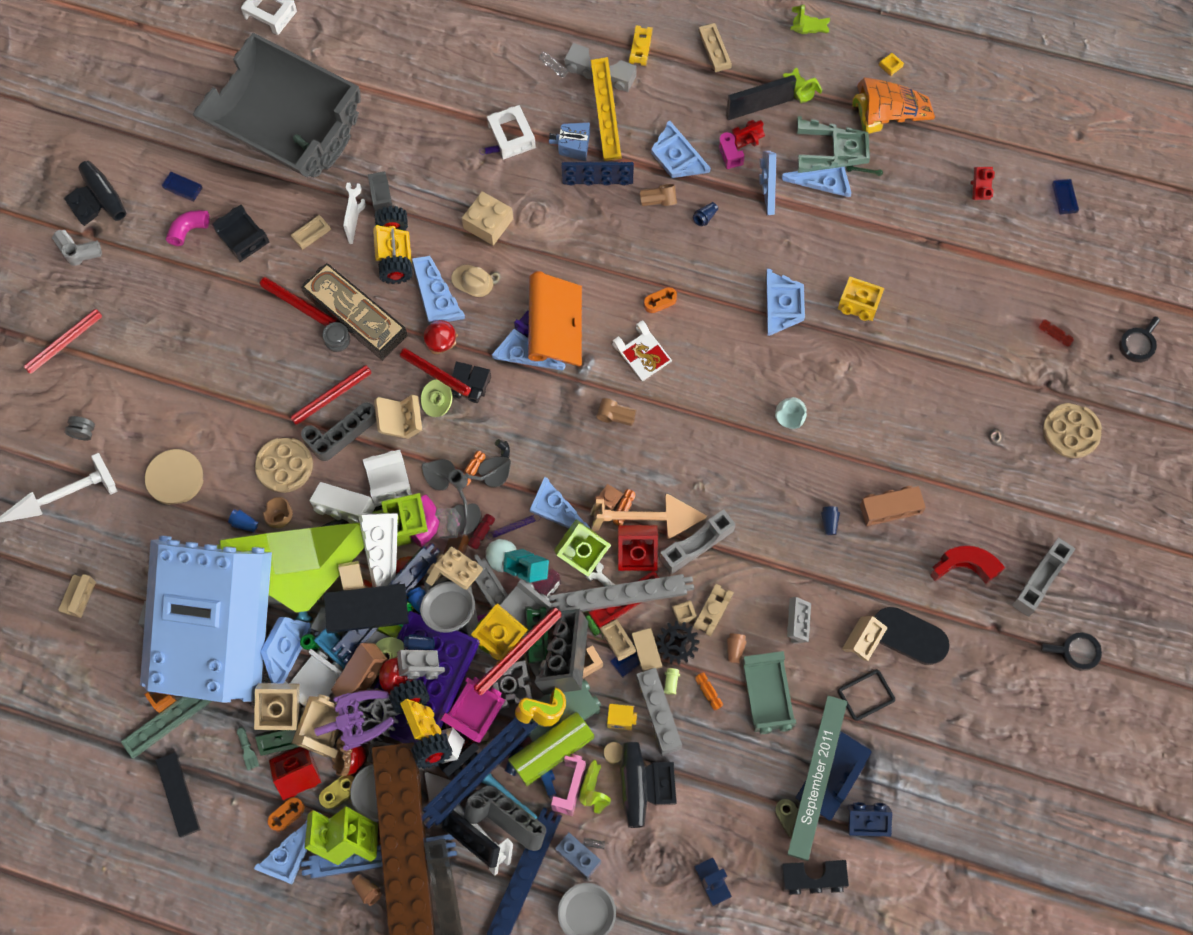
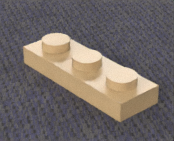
M713 23L699 27L698 32L714 71L719 72L730 69L732 63L716 24Z

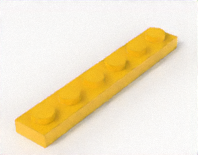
M608 57L591 60L604 161L622 159Z

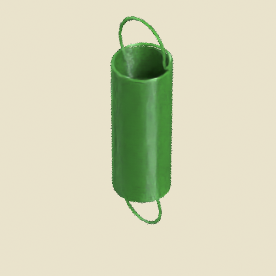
M590 615L586 616L588 627L593 635H599L601 631Z

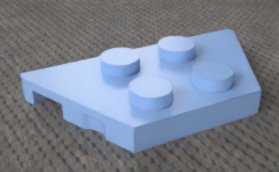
M668 121L663 133L661 132L658 141L652 147L651 154L671 178L709 173L711 169L673 123Z
M768 150L763 151L762 158L759 160L760 169H762V174H759V182L762 185L767 215H775L776 153Z
M771 269L766 270L767 336L798 324L805 319L804 284L792 281L784 275L781 277L772 273L773 270Z
M279 617L261 649L271 683L284 684L302 649L300 640L305 634H310L313 623L286 617Z

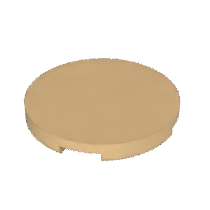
M1071 403L1061 404L1050 411L1043 424V434L1047 444L1056 453L1068 458H1081L1089 455L1096 449L1101 440V423L1094 412L1087 407Z
M294 438L273 439L266 443L256 456V475L267 489L274 492L286 493L294 491L304 485L312 473L313 459L310 451L305 444Z
M180 449L168 450L157 455L150 462L145 473V485L148 492L155 500L166 505L191 500L199 492L203 484L202 465L193 454Z

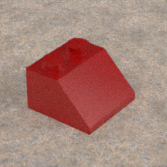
M618 525V571H658L657 525Z
M297 747L269 760L272 779L282 800L295 797L298 793L312 789L322 783L310 750Z

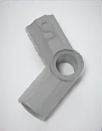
M58 230L52 237L70 265L77 266L83 260L101 257L102 249L98 240L76 245L66 230Z

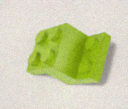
M420 493L381 501L383 510L372 512V514H398L397 547L411 544V535L428 532Z
M344 807L330 819L314 810L308 813L305 849L336 865L341 864L354 853L370 862L376 859L378 823L348 807Z

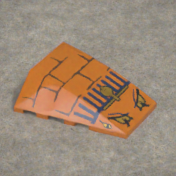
M865 77L857 85L859 94L865 93L868 104L865 113L867 125L874 124V121H880L881 124L888 123L889 120L896 119L897 122H904L908 118L912 121L933 120L935 118L929 97L915 90L895 83Z

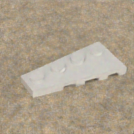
M358 514L372 586H387L396 576L398 514Z

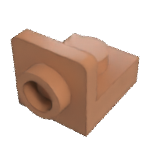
M607 484L601 494L595 497V501L596 499H604V509L614 511L624 494Z

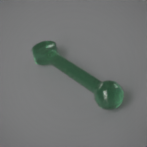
M853 165L846 166L848 172L854 170L877 174V176L883 175V170L881 169L871 170L853 167Z

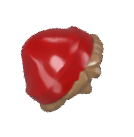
M438 320L432 322L426 328L423 337L427 348L435 355L453 348L456 345L458 334L449 322Z
M397 657L387 660L382 665L379 673L381 687L389 694L391 690H394V687H399V684H405L406 681L410 680L412 682L413 680L407 679V676H399Z
M339 737L336 742L338 752L336 758H332V761L335 763L333 769L336 770V774L340 777L355 774L366 761V750L361 745L345 751L343 749L345 742Z

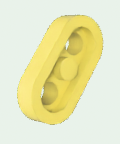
M351 775L342 776L322 790L319 795L321 805L326 809H334L350 798L354 777ZM350 782L349 788L346 789L343 787V784ZM329 794L333 795L331 801L326 800V797Z

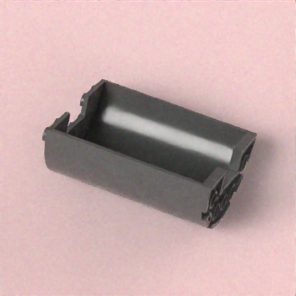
M252 33L245 40L240 51L234 56L233 60L238 70L230 77L229 82L221 89L220 93L214 87L206 93L204 100L195 108L193 116L198 121L307 178L308 176L317 177L321 175L323 169L328 170L336 162L351 138V134H349L351 127L356 124L359 112L356 111L357 103L359 104L361 101L359 86ZM294 135H300L303 140L310 144L306 150H303L300 145L294 142Z

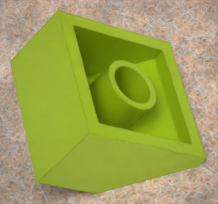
M576 519L556 546L554 552L562 560L589 577L611 544Z

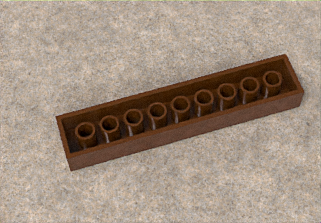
M414 742L372 748L389 935H436L425 824L422 818L423 804L420 774L411 753L412 746L417 745Z

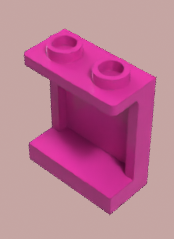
M467 677L465 680L467 684L449 714L445 713L441 720L473 741L480 743L504 704L505 699L500 697L502 693L493 687L490 690L488 689L483 695H478L474 691V685L480 679L474 677L472 680Z

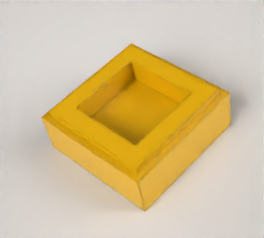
M890 53L879 62V66L890 76L904 65L893 53Z

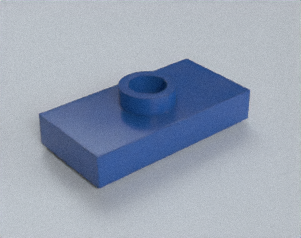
M551 769L541 776L550 799L553 796H557L552 783L555 777Z

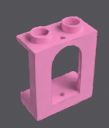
M570 754V757L565 756L564 758L565 766L575 768L567 800L553 796L551 806L555 812L573 816L586 770V763L582 760L581 756Z

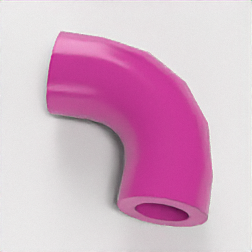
M188 211L179 215L171 223L166 241L174 246H182L186 234L194 228L207 229L210 222L208 211Z
M428 495L421 497L428 532L411 535L412 540L419 547H422L437 533L440 524L439 512Z

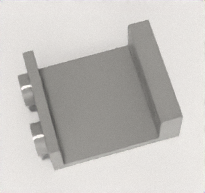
M521 579L500 606L526 628L525 607H532V609L546 607L547 612L552 604L546 595L539 594L534 590L535 588L531 583ZM533 617V622H539V617Z

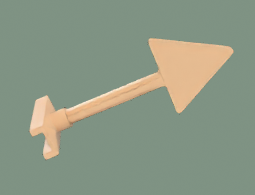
M669 494L665 495L666 512L611 511L604 509V499H596L590 512V516H594V521L591 525L593 531H599L603 521H666L668 539L705 520L707 516Z

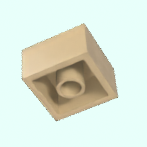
M482 191L462 217L463 228L494 246L512 222L513 212L511 207Z
M258 683L255 688L254 730H297L299 725L300 684Z

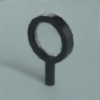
M1154 316L1145 329L1132 328L1126 331L1119 342V349L1122 355L1133 362L1141 363L1148 361L1157 349V341L1151 333L1160 322V319Z
M1084 632L1069 636L1063 643V646L1041 645L1042 652L1061 653L1066 663L1079 671H1088L1094 668L1102 657V649L1098 640L1091 634Z

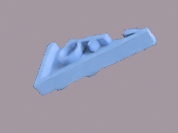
M845 167L802 173L794 171L782 174V179L785 182L851 197V189Z
M544 477L530 512L567 528H570L576 519L589 527L578 516L569 502L562 497V494L553 487L549 479Z
M307 821L296 832L294 831L278 848L270 852V855L260 864L258 863L254 869L293 884L307 852V849H305Z

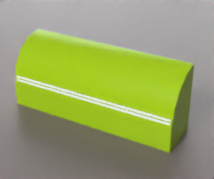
M575 712L509 758L508 761L527 787L564 761L565 756H570V754L575 753L592 741L594 734L583 718Z

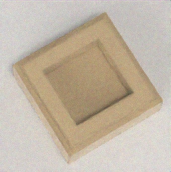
M691 600L672 606L679 626L683 622L687 624L697 620Z

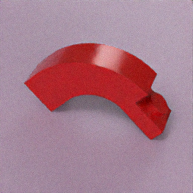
M958 546L944 552L940 558L941 561L932 567L934 570L930 576L934 581H937L952 569L965 567L977 573L982 581L987 584L1001 574L1005 567L993 554L982 548Z

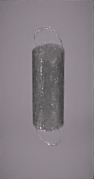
M585 837L583 840L584 846L603 850L605 849V844H608L605 841Z

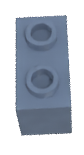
M570 833L555 848L556 852L586 879H589L601 864V860Z

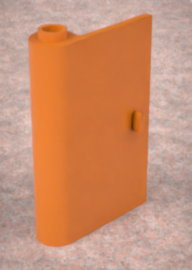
M536 271L529 276L528 358L530 360L544 361L547 358H551L579 367L582 365L581 285L544 274L541 271Z

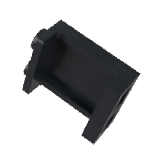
M242 205L233 208L229 213L212 223L216 234L239 262H242L270 243L264 230L256 225Z

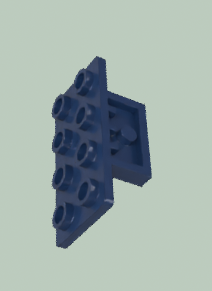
M633 162L561 163L562 184L570 186L575 184H585L588 186L593 184H603L606 186L611 184L624 186L633 184Z
M841 731L820 815L829 821L832 820L841 803L847 797L872 753L870 749ZM806 780L795 797L799 802H801Z

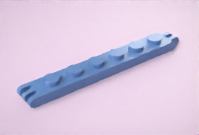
M450 834L426 838L428 860L457 856V851L448 852L449 848L456 847V843H447V840L455 838ZM381 845L377 846V857L371 862L355 853L339 865L318 855L310 856L309 861L301 862V867L310 866V869L302 871V876L310 875L311 879L383 868Z

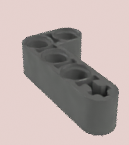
M363 403L324 435L316 427L310 425L303 428L301 436L306 446L319 460L328 461L376 422L375 409L372 404ZM351 424H357L356 427L349 428ZM310 435H315L313 439H308ZM336 436H342L341 439L334 440ZM327 448L325 452H319L320 449Z
M485 786L468 798L464 819L469 823L477 824L488 817L527 849L537 851L542 847L546 827L496 787Z

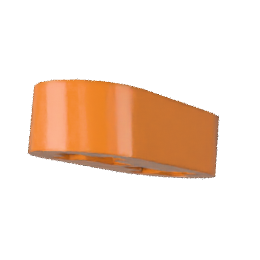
M668 287L648 295L644 300L645 310L649 313H656L674 305L677 301V292L675 289ZM666 294L672 296V299L666 298ZM650 301H652V303H655L654 307L652 305H649Z
M298 798L288 799L269 816V827L277 832L285 830L304 813V803ZM292 803L296 805L299 803L297 812L291 811L287 814L292 809L290 806ZM285 815V817L281 820V826L273 825L275 824L274 819L276 817L280 819Z

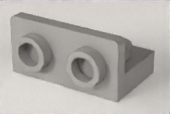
M797 597L790 598L787 637L791 638V643L794 644L809 642L811 603Z
M399 650L397 652L399 676H407V679H417L420 676H426V679H436L438 675L445 672L444 667H439L437 651Z

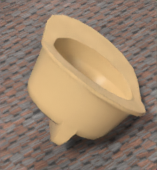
M462 265L456 268L451 277L454 287L475 297L486 296L493 288V279L479 267Z

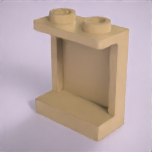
M318 694V697L309 696L292 743L324 757L336 758L338 750L334 749L333 746L339 729L316 736L314 729L336 721V717L339 716V712L336 713L335 710L337 702H330V698L322 694Z

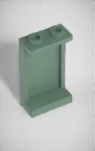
M784 651L744 656L742 660L754 732H760V734H769L775 729H780L781 732L790 731L796 725L784 665Z
M585 678L582 681V690L563 692L566 698V707L561 718L553 726L544 727L538 725L528 735L532 742L575 712L583 720L600 713L599 707L601 703L595 695L591 696L588 691L591 688ZM547 694L537 701L549 704L551 694Z

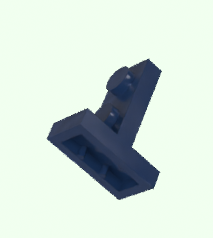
M714 858L694 866L712 907L732 897L725 883L727 874L724 868L719 870Z

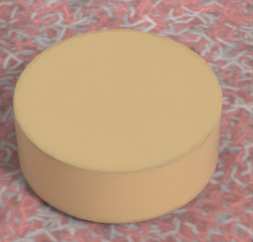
M616 742L607 744L604 748V758L611 764L621 762L622 746Z

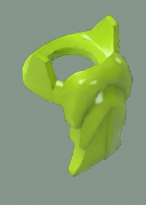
M804 4L792 7V12L798 13V15L794 18L793 26H791L790 30L800 34L829 33L827 24L830 22V18L818 19L817 17L804 15Z
M795 68L792 73L783 74V78L795 75L794 98L800 103L811 100L814 97L815 90L819 94L823 91L816 78L805 81L800 76L798 68Z
M593 760L586 771L579 801L584 806H592L594 804V813L600 814L606 806L610 805L611 798L595 791L601 765L597 764L596 760Z

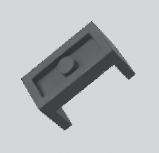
M386 172L368 174L375 212H378V209H382V207L389 208V206H392L393 208Z

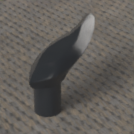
M500 439L496 440L495 446L501 449L500 457L509 458L510 446L508 442H503Z

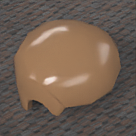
M274 497L266 502V511L263 512V517L266 524L272 528L285 527L292 519V508L283 497Z

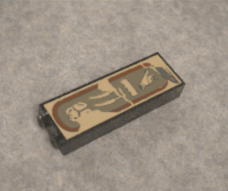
M328 263L319 267L316 273L301 286L304 296L327 315L335 319L336 322L345 325L348 333L382 361L408 336L406 328Z

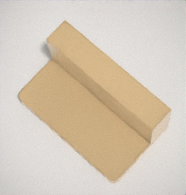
M82 574V577L73 575L58 610L61 613L81 618L96 581L88 575Z
M873 616L861 617L842 650L853 652L862 660L868 661L887 627Z

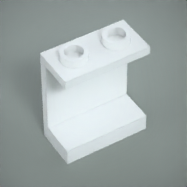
M400 450L389 451L385 454L363 459L375 507L382 505L381 501L412 495Z
M310 649L311 657L289 683L300 684L299 703L303 707H306L309 696L318 697V694L330 697L333 693L331 689L343 670L336 662L332 664L326 660L328 657L319 650L315 652Z

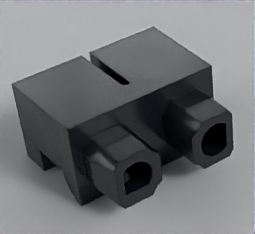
M456 361L452 377L469 386L471 391L469 392L468 400L478 403L481 396H485L487 385L491 380L490 369L478 366L472 367L470 364ZM451 389L453 398H462V394Z

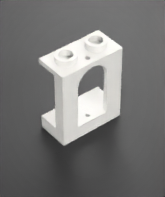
M247 0L243 3L241 10L246 20L249 16H252L270 25L272 33L276 35L280 34L297 12L294 0H274L282 4L274 16L257 8L262 0Z
M520 105L509 107L507 110L495 112L487 116L488 127L492 129L500 147L503 160L536 148L535 137ZM516 119L524 136L507 141L500 124Z

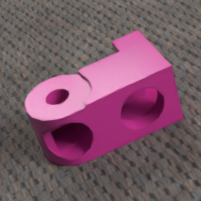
M728 132L723 133L720 136L719 150L726 169L744 165L745 156L743 150L737 151L734 135Z

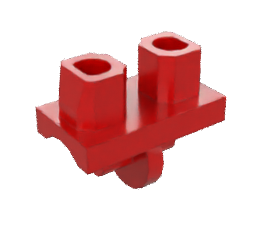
M750 120L745 128L736 127L732 129L736 148L740 149L750 143L754 147L759 145L758 140L765 137L763 131L764 123L761 120L757 122Z
M974 167V179L970 183L973 185L972 200H991V197H993L992 180L995 175L993 167Z

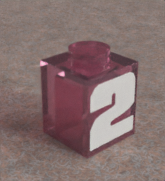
M551 568L550 570L548 569L547 579L535 581L531 584L534 586L535 591L548 597L560 586L561 579L559 573Z

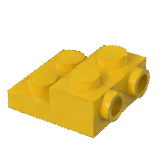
M849 276L838 310H841L845 315H856L863 321H873L884 288Z
M497 603L472 632L471 636L480 640L479 645L484 646L494 659L501 660L519 642L528 629Z

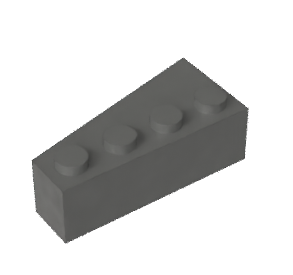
M580 609L561 611V618L557 621L553 632L554 638L547 648L548 654L540 666L542 670L535 679V684L543 695L552 694L555 687L562 692L582 690L588 621Z

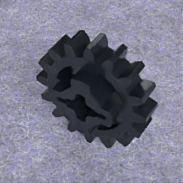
M675 621V626L667 623V630L663 627L661 628L663 635L657 634V638L661 640L656 642V646L661 647L658 653H664L662 659L666 660L669 658L670 664L677 661V665H680L681 660L687 664L688 657L695 658L692 652H698L699 650L695 645H698L700 641L694 639L698 636V633H692V626L686 628V622H683L682 626H679L678 621ZM677 631H683L686 634L682 635L677 633ZM669 634L670 641L664 645V640ZM675 639L679 642L682 641L681 647L673 645ZM691 642V647L686 652L685 646ZM670 652L678 653L679 656L672 655Z

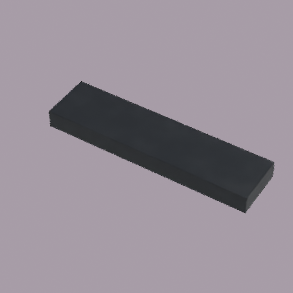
M174 752L156 759L179 837L182 838L200 831L199 822L177 753Z
M453 810L443 820L442 828L488 867H497L500 847Z

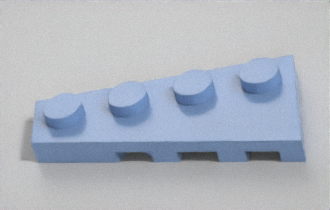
M430 256L413 258L412 265L428 324L430 325L438 320L450 322L465 319L463 311L460 310L455 297L451 295L449 287L441 278V274Z

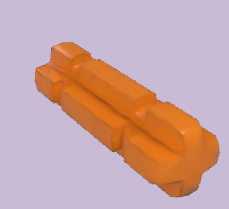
M481 451L475 452L474 459L470 460L464 470V475L466 473L473 476L476 474L480 463L485 459L484 453ZM468 478V483L466 486H468L471 482L470 478Z
M625 490L624 498L621 499L617 511H629L632 505L631 501L635 498L634 491ZM613 520V523L615 525H623L625 520Z
M704 672L698 674L695 680L698 685H701L700 689L708 702H711V707L714 711L720 709L723 703L720 698H717L718 694L710 681H707V676Z

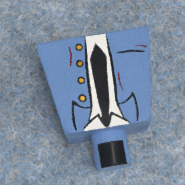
M590 123L562 124L560 134L550 133L549 144H557L559 154L562 156L586 161Z

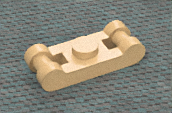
M718 584L714 586L693 626L696 630H703L710 637L734 594L730 590L722 589V586ZM717 595L724 598L722 603L715 600ZM705 618L711 621L710 625L703 622Z

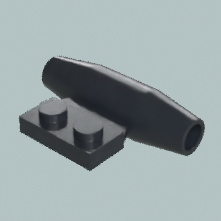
M83 161L78 169L86 186L76 188L64 200L83 226L96 218L101 208L115 221L122 220L127 213L118 193L106 176L91 161Z
M639 742L623 743L620 773L624 812L628 828L645 827L647 802L655 806L677 804L674 762H655L645 767Z

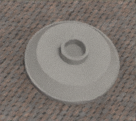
M454 582L440 583L425 594L420 607L422 619L434 631L443 633L456 631L465 626L472 618L475 610V599L469 589H463Z
M372 764L363 768L355 776L350 794L352 804L359 814L372 821H379L374 766Z
M582 883L570 888L563 895L558 907L559 924L566 935H608L616 919V907L611 895L601 886L592 883Z

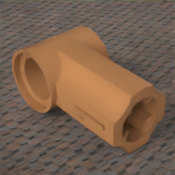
M665 184L659 186V188L640 190L642 206L656 204L669 206L677 203L674 184Z
M603 398L596 417L606 423L614 421L632 426L637 410L618 405L612 399Z

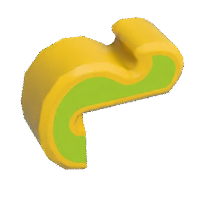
M866 94L855 95L852 103L853 107L859 108L863 131L869 132V134L881 131L883 124L880 121H874V124L867 125L865 113L868 101Z
M555 687L550 696L549 704L523 698L515 710V716L520 722L529 724L531 719L544 727L553 726L559 721L566 707L565 695L560 689Z

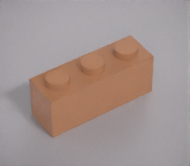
M906 486L900 491L895 492L894 490H888L883 492L882 495L877 496L870 494L865 496L860 504L866 527L920 515L926 508L919 486Z
M360 643L343 672L336 679V683L331 691L338 697L347 693L367 690L377 678L382 665L388 660L375 643Z

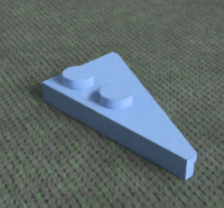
M515 329L512 330L492 354V358L496 360L562 371L566 367L563 362L547 358L544 361L530 360L528 358V338Z

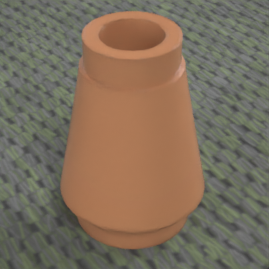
M730 633L729 638H727L728 662L740 664L747 643L745 635Z
M362 874L357 875L352 880V884L364 904L372 906L381 898L380 888L363 877Z

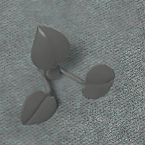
M494 457L485 460L478 468L482 477L469 475L468 473L464 475L462 471L455 469L452 462L445 459L422 464L424 477L433 489L445 490L448 488L449 483L457 488L464 505H456L452 508L449 514V521L452 527L462 536L474 531L481 519V511L478 505L474 503L467 505V500L462 491L468 483V478L479 481L485 480L489 487H499L506 482L509 476L511 460L506 457Z

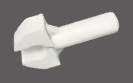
M600 562L595 567L596 573L592 572L589 577L586 576L590 582L593 579H598L605 587L615 585L602 574L604 566Z

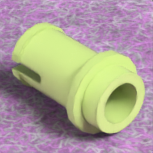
M667 668V672L664 674L666 675L664 693L676 695L678 677H680L679 670Z

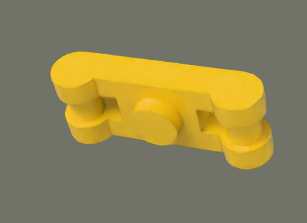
M635 26L629 58L630 64L640 63L641 66L647 65L653 27L641 28V26Z

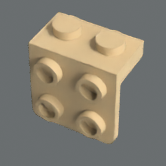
M411 395L401 402L380 397L374 400L379 433L409 439L422 431L418 396Z
M451 547L445 554L439 556L436 564L433 563L427 571L429 576L426 583L433 586L444 575L463 589H468L482 573L483 568L459 550Z

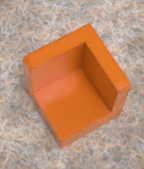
M149 692L144 694L158 713H161L177 701L174 695L156 692L152 695Z

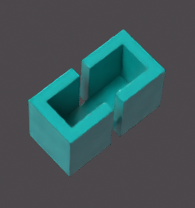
M524 549L505 552L503 571L513 576H518V578L529 583L545 580L548 577L549 560Z

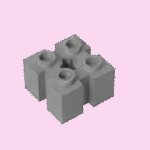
M526 661L515 662L491 686L502 693L500 697L505 699L500 710L510 709V703L514 702L518 706L523 698L534 700L531 686L526 685V681L530 680ZM493 667L485 668L486 673ZM509 682L514 685L512 690L505 689V687L509 686Z

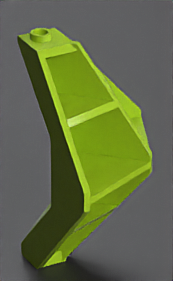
M360 522L222 539L219 540L217 549L235 547L236 551L246 552L251 551L252 547L264 548V552H272L269 595L297 613L309 611L340 576L339 564L352 562L365 546Z

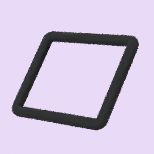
M878 669L873 670L838 689V693L841 699L847 701L842 692L843 690L877 673L885 689L887 690L889 696L891 697V700L859 715L858 717H856L851 706L847 702L846 708L848 709L850 715L855 721H859L867 717L868 715L894 703L896 700L883 675Z

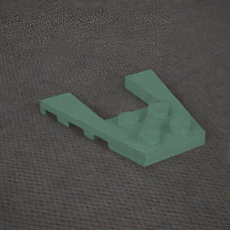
M798 116L797 134L830 135L833 142V156L798 155V173L869 163V132L848 127L845 130L837 128L835 124L830 123L828 126L819 124L818 120L811 119V121L802 120V117Z

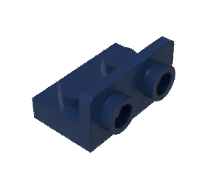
M863 802L848 804L849 835L891 837L892 810L887 804L874 803V805H866Z

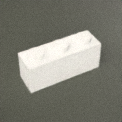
M322 482L319 483L309 500L316 513L331 515L334 519H344L349 523L360 522L358 514H372L375 509L371 497Z

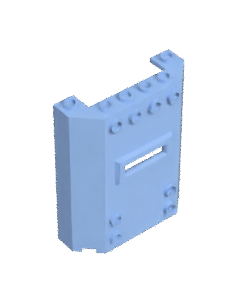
M159 536V539L151 540L140 685L146 687L145 690L150 692L216 702H231V699H241L243 702L254 701L255 688L258 683H262L263 657L261 649L265 643L272 552H264V548L252 547L251 551L240 552L236 551L235 547L217 549V545L205 544L204 547H200L196 542H186L184 545L180 544L179 540H171V536ZM171 604L211 609L210 618L171 613Z

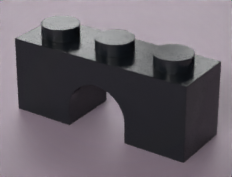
M846 860L823 862V874L819 879H812L807 876L804 862L783 863L781 865L783 892H788L789 895H801V891L809 890L810 894H821L824 889H831V893L844 892L843 888L849 887Z

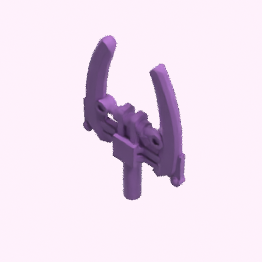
M364 690L334 697L333 700L337 702L335 710L336 713L339 712V716L336 717L335 722L315 728L316 736L337 729L343 732L341 740L345 742L343 746L345 751L374 739L386 731L395 722V719L389 717L381 724L364 732L361 726L365 720L361 718L363 712L358 709L359 702L369 699H385L389 697V693L381 690ZM350 705L353 707L352 714L348 712V706ZM353 726L357 727L355 735L352 733Z

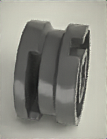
M334 322L324 328L322 336L329 350L340 352L349 346L350 335L345 325Z
M69 417L67 422L69 425L65 428L64 433L74 439L91 440V431L94 430L95 423L83 417Z

